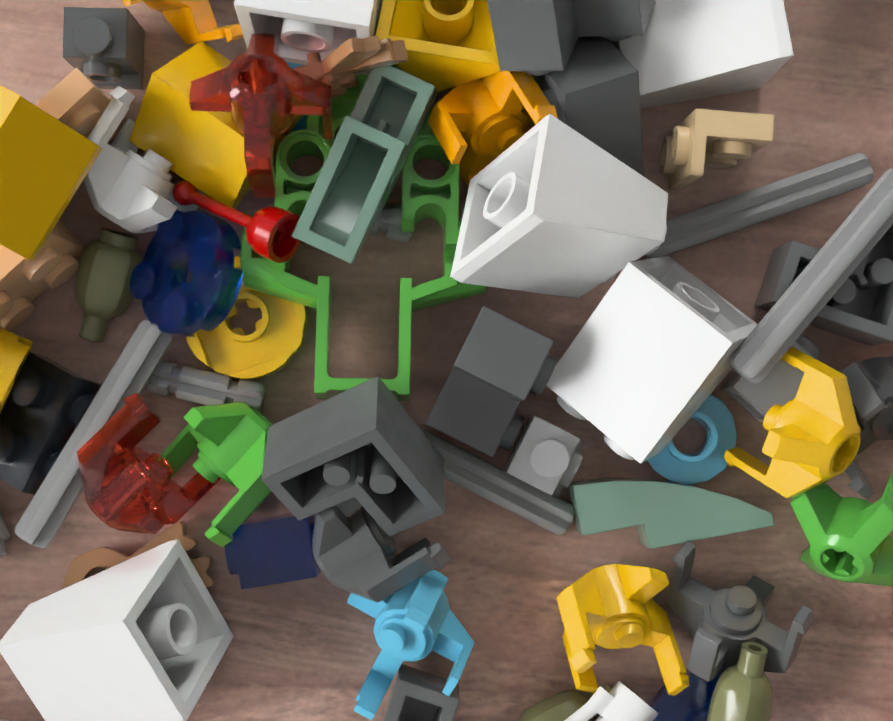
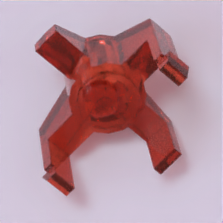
M252 34L247 52L235 57L228 67L191 81L189 102L191 111L231 112L232 121L238 130L244 133L245 164L250 190L254 191L255 198H276L277 189L273 168L274 138L284 133L290 127L295 114L322 115L324 139H332V86L290 69L286 61L279 56L278 40L275 34Z
M134 393L124 398L126 404L77 451L86 503L102 522L120 531L156 534L164 525L178 522L222 478L219 477L215 483H211L201 474L197 473L182 487L170 479L173 468L161 455L156 452L150 455L142 448L136 447L161 420L157 415L148 410L149 408L143 397L138 393Z

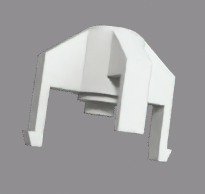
M118 86L109 93L113 98L87 138L102 148V151L83 180L93 208L107 219L134 234L187 225L199 206L195 204L182 206L174 200L172 191L176 184L170 181L173 176L168 173L173 163L151 149H148L144 157L136 153L139 148L129 141L135 122L128 118L111 145L108 144L135 98V95Z

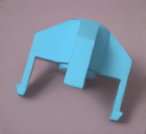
M432 569L379 603L352 593L350 594L346 603L376 619L373 631L375 640L381 648L355 699L358 702L353 711L372 721L402 662H415L424 659L432 650L454 662L442 691L445 695L450 696L461 677L475 642L449 607L448 598L443 591L449 578Z

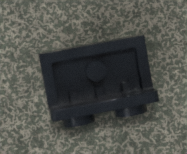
M29 352L0 413V478L21 492L35 495L102 384L86 379L47 357Z

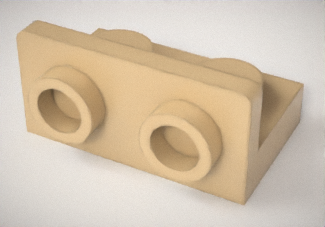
M695 109L678 126H675L672 137L665 136L662 143L660 171L661 173L669 174V189H684L703 176L704 166L733 168L737 167V160L751 158V154L773 141L775 115Z

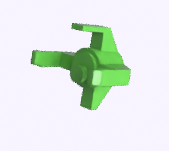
M241 401L192 407L183 417L189 424L165 451L157 457L152 466L155 472L170 480L196 449L199 448V458L192 465L195 470L211 483H215L221 477L227 483L239 489L238 493L211 522L212 526L205 532L209 540L221 547L233 541L231 538L232 534L244 521H247L272 492L261 479L268 428L273 424L253 406Z
M893 471L882 498L873 504L856 497H841L825 483L792 498L790 504L810 543V546L803 550L800 560L809 569L819 575L842 582L893 587V538L889 535L893 530Z

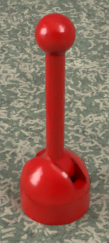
M188 181L178 182L173 188V198L179 205L188 206L195 204L246 227L247 241L251 248L260 256L273 262L283 263L288 261L301 244L300 240L292 237L300 217L280 207L267 206L256 211L254 217L198 193L196 187Z

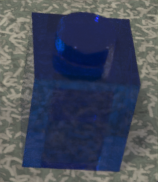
M292 513L247 520L240 525L232 534L233 537L231 538L233 541L225 545V557L230 575L239 574L241 590L315 578L319 575L321 569L312 552V538L315 526L314 515L299 521Z

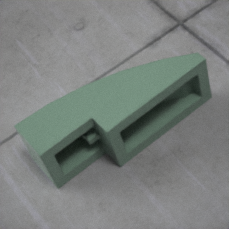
M390 65L371 69L350 117L346 115L292 237L348 263H354L379 217L438 95L434 85Z
M598 478L574 481L568 486L571 505L575 510V527L582 536L637 526L640 543L649 549L687 541L691 542L774 526L772 513L737 498L688 484L650 478Z

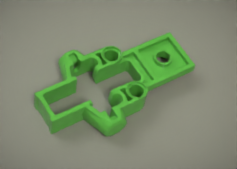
M395 64L390 65V66H392V67H395V68H397V69H399V70L405 72L404 70H402L401 68H399V67L396 66ZM357 73V85L353 88H347L348 92L342 96L321 102L307 103V129L297 130L285 136L278 147L274 207H280L299 217L301 216L321 169L312 176L303 177L293 173L291 166L296 159L305 155L316 156L322 160L324 165L346 115L350 117L368 75ZM432 108L402 169L401 232L413 233L416 224L423 219H432L441 225L443 229V277L412 287V278H400L398 375L394 379H381L398 401H409L411 312L486 293L488 287L460 283L450 277L462 222L459 220V164H451L435 134L431 133L428 120ZM430 158L442 163L447 172L439 179L427 180L417 175L413 168L421 160ZM244 227L240 244V270L244 286L317 309L314 393L317 399L327 400L370 380L366 378L330 377L333 294L330 276H318V285L290 274L291 258L286 262L276 263L260 256L249 245L245 231L246 227Z

